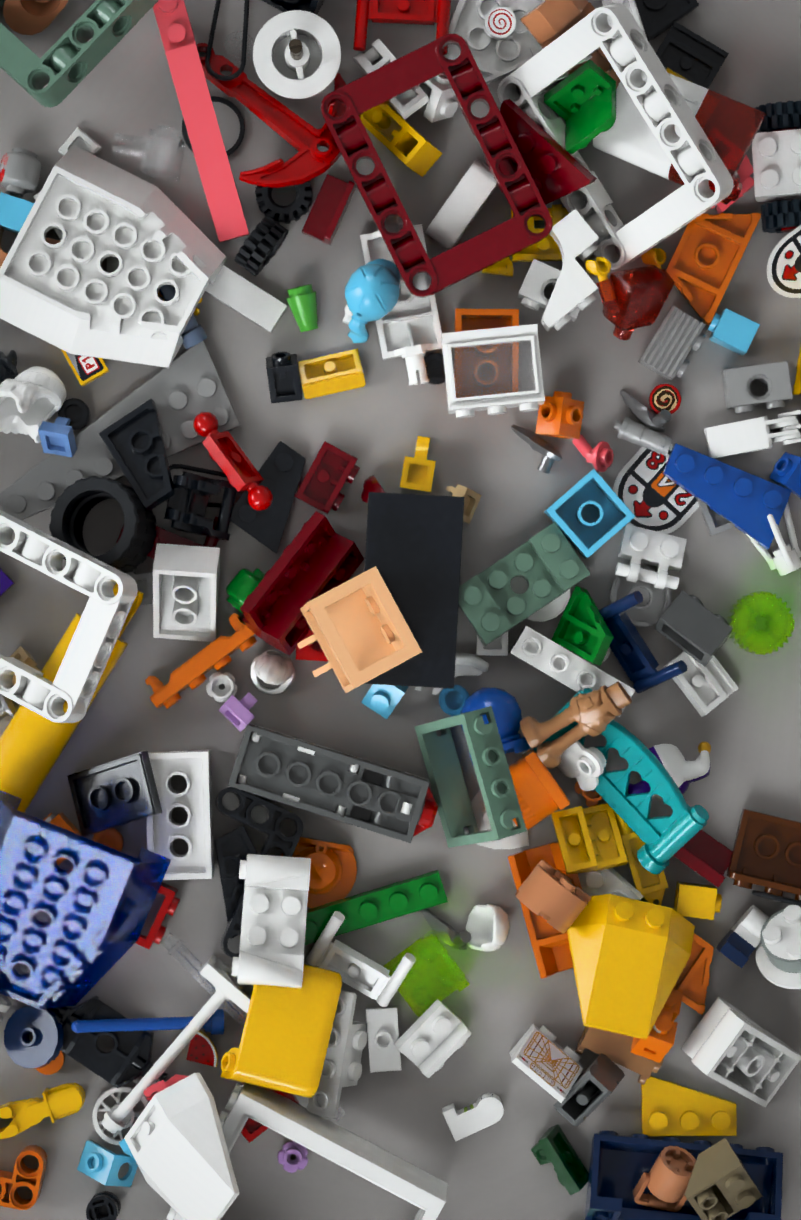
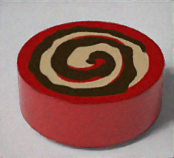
M670 384L656 386L649 395L650 408L656 414L664 409L673 414L681 403V395L678 389Z

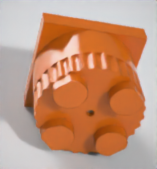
M529 749L522 754L523 757L509 766L527 830L556 810H562L570 805L569 799L533 749Z

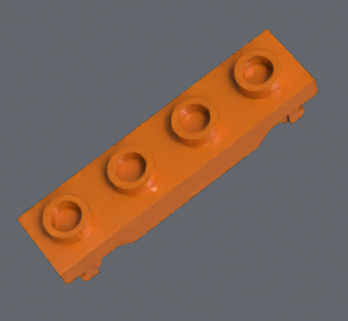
M233 613L229 617L230 624L236 632L231 636L221 635L170 673L169 683L165 686L155 676H149L145 679V683L151 685L154 694L150 696V700L156 708H161L163 705L166 709L170 708L182 699L179 693L187 687L194 690L207 680L205 677L207 672L213 668L217 671L221 670L232 661L230 658L231 654L239 648L244 652L257 642L255 638L257 635L239 620L240 616L237 613Z

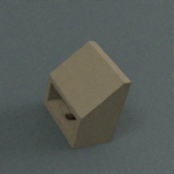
M726 1138L698 1154L684 1194L701 1220H727L730 1216L750 1207L756 1200L763 1197Z

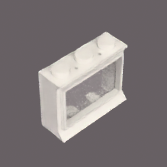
M538 324L441 334L449 414L456 413V418H469L475 416V411L487 410L488 415H499L507 413L506 408L519 407L520 412L539 410L538 405L544 404L545 396Z

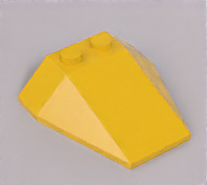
M613 894L591 896L592 898L570 928L567 929L583 1026L646 1040L691 956L695 925L670 907Z

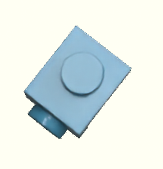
M373 684L361 703L385 719H388L409 686Z

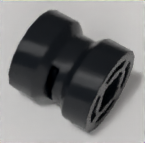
M108 1191L95 1194L86 1208L87 1219L116 1220L121 1209L118 1197Z

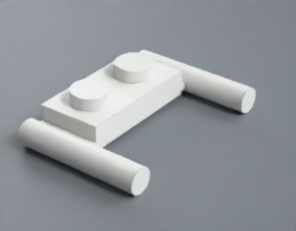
M335 911L308 954L306 962L312 966L340 973L342 982L371 999H375L380 1006L387 1007L416 962V957L411 953H406L392 976L388 975L390 970L337 939H335L334 943L332 942L333 937L345 919L341 912Z

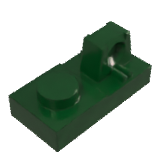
M557 1124L549 1128L538 1143L533 1146L531 1151L540 1165L550 1162L553 1164L559 1182L565 1186L570 1195L579 1192L588 1182L589 1173L560 1126Z

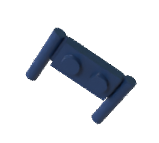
M635 591L599 609V612L614 637L610 644V649L629 679L633 681L635 691L642 693L686 672L687 665L684 661L680 660L659 671L656 670L659 666L657 660L627 613L621 614L643 602V596L639 591Z

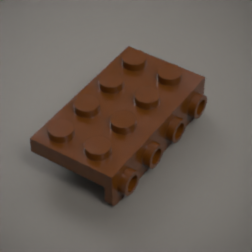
M742 809L727 876L734 879L733 885L752 889V885L756 884L764 886L765 893L782 897L785 891L796 894L795 900L801 901V822Z

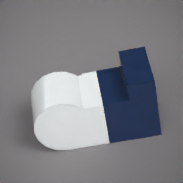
M752 905L716 946V949L742 969L749 960L748 957L759 945L762 927L769 916L755 905Z

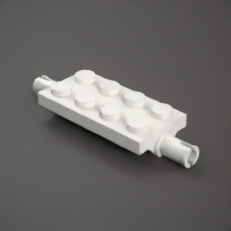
M390 216L385 221V228L389 232L396 233L403 227V224L399 223L398 216ZM422 224L413 225L427 253ZM379 230L360 235L365 265L376 259H385L395 264ZM418 273L413 278V285L418 290H426L431 285V278L426 273ZM400 274V295L392 311L380 320H376V327L382 359L386 360L397 357L405 359L409 386L418 385L416 372L419 373L421 384L429 383L424 355L427 354L426 352L442 349V331L435 294L426 298L415 297L407 289Z

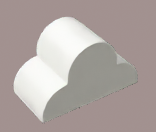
M720 997L715 1000L681 1047L692 1058V1063L707 1076L763 1107L768 1105L801 1060V1056L792 1048Z

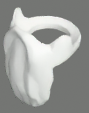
M273 650L265 651L255 657L250 667V677L254 686L259 691L270 695L281 694L286 691L296 676L292 659L284 653ZM258 677L264 683L280 686L275 689L265 688L258 681Z

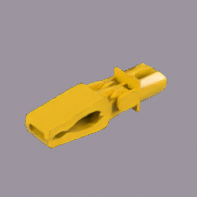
M65 1083L51 1089L46 1088L42 1093L43 1098L34 1097L10 1101L0 1105V1118L13 1119L9 1125L0 1128V1140L16 1136L40 1123L45 1117L50 1116L52 1123H55L60 1118L77 1113L85 1102V1090L77 1083Z

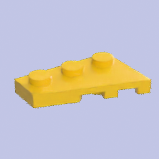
M650 1075L645 1084H641V1134L648 1135L649 1137L737 1136L736 1103Z

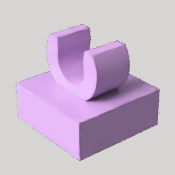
M250 692L240 701L232 695L218 711L241 732L255 718L249 710L258 700Z

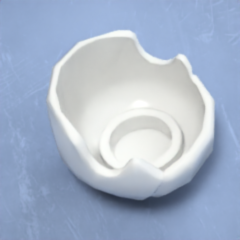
M475 905L468 916L466 931L471 934V940L468 942L469 947L485 952L499 949L505 943L510 929L507 913L497 905Z

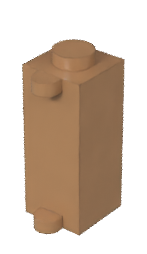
M585 1026L575 1052L582 1054L586 1048L599 1055L601 1053L606 1055L611 1061L640 1074L638 1083L642 1085L645 1084L647 1078H650L652 1072L657 1073L664 1060L663 1058L658 1063L631 1053L632 1036Z

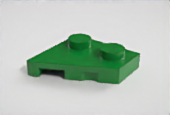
M576 585L551 640L587 661L601 666L614 637L588 590Z

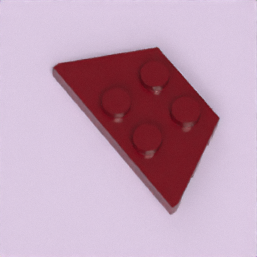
M507 99L502 102L500 113L545 205L595 182L597 179L512 100ZM505 159L500 162L499 169L504 175L509 176L517 171V166L513 160Z

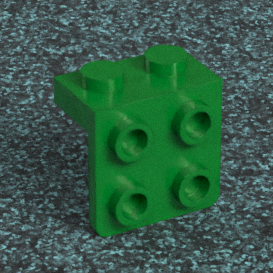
M590 59L544 94V103L566 121L565 150L568 153L573 154L577 150L585 148L601 132L608 131L616 120V81Z

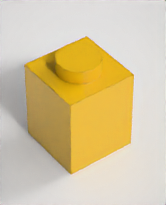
M676 882L673 909L680 915L714 920V914L720 913L722 895L717 894L715 886Z

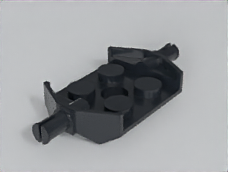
M97 995L73 1009L67 1008L53 998L47 1008L51 1009L61 1018L60 1022L63 1028L62 1052L116 1088L124 1086L140 1076L144 1077L153 1066L151 1058L154 1033L147 1031L75 1033L72 1031L71 1025L76 1020L128 1018L100 1001ZM102 1035L111 1036L115 1042L114 1049L109 1052L100 1050L97 1045L98 1038ZM164 1072L156 1082L165 1080L168 1074Z

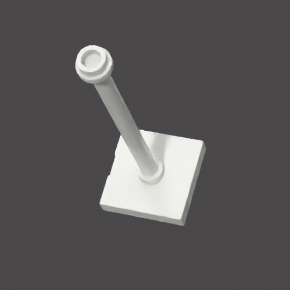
M214 954L205 963L200 974L215 986L216 992L113 1113L107 1111L103 1115L104 1119L101 1123L111 1133L116 1134L118 1131H122L125 1127L122 1121L142 1099L146 1088L153 1085L225 1000H232L243 1011L248 1012L253 987L251 985L237 984V976H231L232 969Z

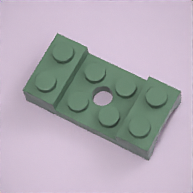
M554 522L517 549L460 585L459 607L474 627L481 643L485 647L586 579L590 572ZM514 577H522L527 581L528 589L525 593L517 594L512 591L510 582Z

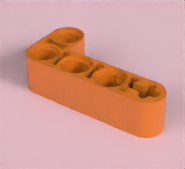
M37 1145L25 1147L15 1161L13 1172L0 1170V1184L2 1187L0 1206L27 1210L36 1203L41 1193L47 1165V1154L42 1147ZM24 1156H35L39 1161V1167L35 1169L28 1168L24 1163ZM20 1186L29 1187L33 1197L31 1199L21 1198L18 1195L17 1188Z

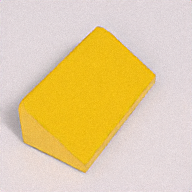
M358 348L298 361L299 375L305 399L352 390L366 385Z

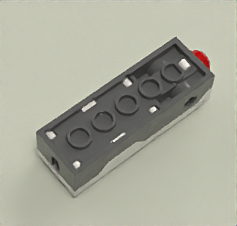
M251 723L247 724L228 786L408 843H411L414 836L432 827L438 810V804L429 788V779Z

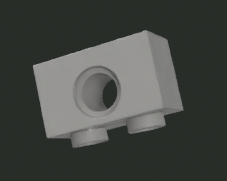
M788 361L725 369L721 372L726 409L735 408V414L753 412L755 405L766 404L767 409L785 407V401L793 399ZM753 380H759L764 384L765 393L763 396L757 397L751 393L750 383Z

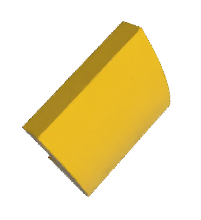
M608 803L582 809V806L551 814L567 874L592 872L627 865L628 860L615 813Z

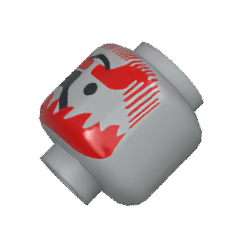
M13 148L12 152H7L3 155L0 164V185L6 188L5 193L8 195L22 198L25 193H32L37 189L42 164L36 159L37 155L34 152L22 148Z

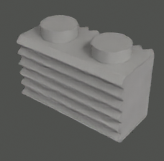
M672 306L638 362L669 381L675 375L681 378L690 363L685 359L691 348L697 351L706 337L701 332L705 324L677 307Z

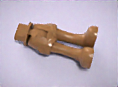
M619 682L608 688L604 685L598 690L586 694H578L569 701L570 706L545 722L539 723L531 716L520 720V727L527 743L532 749L537 747V756L547 768L553 769L559 766L563 752L588 734L595 737L605 731L607 725L616 716L622 714V708L632 703L630 696ZM575 721L578 723L559 738L544 742L551 735Z

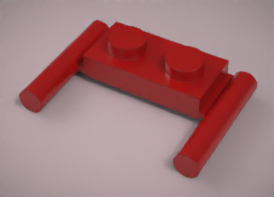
M357 0L353 49L356 51L366 50L368 20L374 23L434 25V23H437L436 39L449 34L451 0ZM448 45L443 48V55L448 53Z

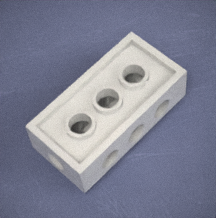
M211 750L148 752L162 813L147 817L148 881L212 879L214 877ZM174 775H181L186 779L187 787L185 791L179 792L173 789L171 779ZM174 807H182L187 811L188 819L186 822L178 823L173 819L172 810ZM178 838L184 839L189 846L188 853H176L173 849V841Z

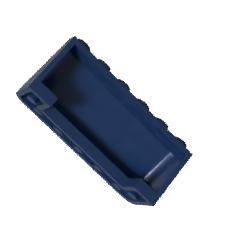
M614 1131L594 1133L585 1220H701L688 1200L685 1201L678 1212L659 1210L635 1203L633 1190L642 1174L650 1172L664 1147L678 1146L687 1150L697 1160L698 1154L711 1147L712 1143L705 1140H697L693 1144L683 1143L675 1137H664L662 1140L649 1139V1136L645 1134H632L630 1137L618 1136V1133ZM730 1143L763 1197L756 1200L750 1207L730 1216L727 1220H781L783 1153L775 1152L770 1147H757L756 1150L743 1149V1146L740 1144ZM646 1187L643 1193L653 1195L648 1187Z

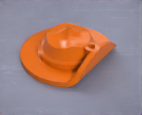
M300 837L292 857L311 858L307 907L314 908L344 899L353 888L357 875V864L353 848L350 845Z

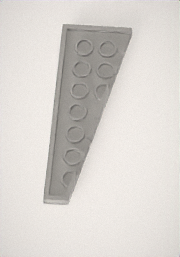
M204 340L174 360L170 368L162 369L75 436L77 450L73 457L51 454L0 493V505L3 511L20 520H24L54 507L57 498L62 495L68 486L73 485L77 480L86 479L90 476L107 477L113 480L124 477V473L99 433L149 399H152L156 405L167 458L201 444L207 438L198 435L193 427L195 417L202 412H210L216 416L219 424L217 430L219 432L231 431L240 427L241 425Z

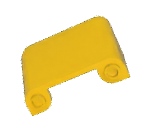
M304 964L301 989L254 985L239 1048H231L223 1055L221 1060V1077L311 1098L319 1086L342 987L340 973Z

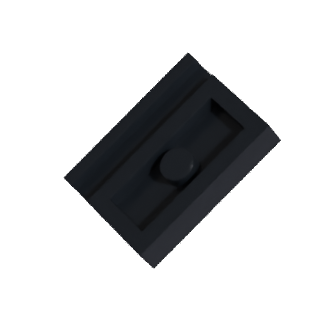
M674 22L656 52L665 69L668 67L692 83L707 89L729 54L677 22Z

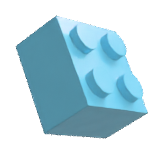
M595 469L591 470L544 511L551 521L557 524L564 536L584 559L590 557L636 517Z

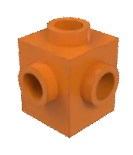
M554 391L553 397L545 396L544 404L539 405L535 434L554 438L580 439L584 402L572 399V393Z

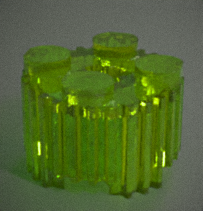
M763 591L752 592L748 595H743V598L737 599L738 603L732 605L734 609H730L732 615L728 616V619H730L728 624L733 628L730 639H735L733 643L739 644V649H745V652H751V654L765 655L772 654V651L777 652L778 648L784 647L783 643H788L787 637L792 636L791 633L794 630L795 621L792 618L793 614L789 613L791 608L786 607L787 602H781L782 598L776 597V594ZM757 615L760 618H766L765 630H756L754 628L757 624L755 620Z

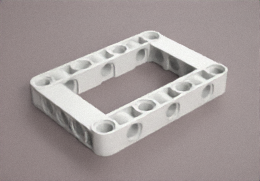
M612 3L593 10L499 83L497 95L501 104L504 100H512L565 149L566 125L561 117L557 118L554 111L544 103V94L547 92L546 88L555 81L569 75L568 71L576 65L591 59V54L601 48L684 182L683 186L628 224L623 225L611 205L613 201L595 172L589 170L578 150L571 154L597 179L595 182L561 197L560 200L569 213L576 209L599 237L598 243L594 245L597 248L594 255L608 259L611 263L610 270L618 269L633 262L728 197L733 190L731 174L628 8L621 3ZM608 15L612 18L613 21L612 28L609 26L607 22ZM642 70L646 73L647 82H644L641 77ZM516 86L520 88L521 95L517 93ZM675 125L681 130V138L675 132ZM709 180L714 183L715 192L710 189ZM582 192L587 197V203L583 200ZM615 246L619 248L621 256L616 253Z
M0 510V551L89 596V600L54 681L43 677L44 673L14 657H5L0 654V694L52 722H79L86 715L88 706L137 596V584L130 575ZM13 531H14V532H15V539H14V541H13V543H12V541H11V535H12V533H13ZM66 557V566L63 569L62 560ZM117 583L119 590L117 595L115 596L113 588L114 585ZM14 674L16 675V684H15V685H13V682H12V678H13V675H14ZM65 701H67L68 703V709L66 713L63 710V705Z

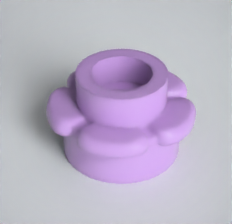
M294 1141L285 1143L282 1146L283 1149L278 1152V1162L283 1165V1169L287 1172L294 1173L298 1169L302 1170L307 1166V1148ZM292 1154L296 1155L295 1160H292L290 1158Z

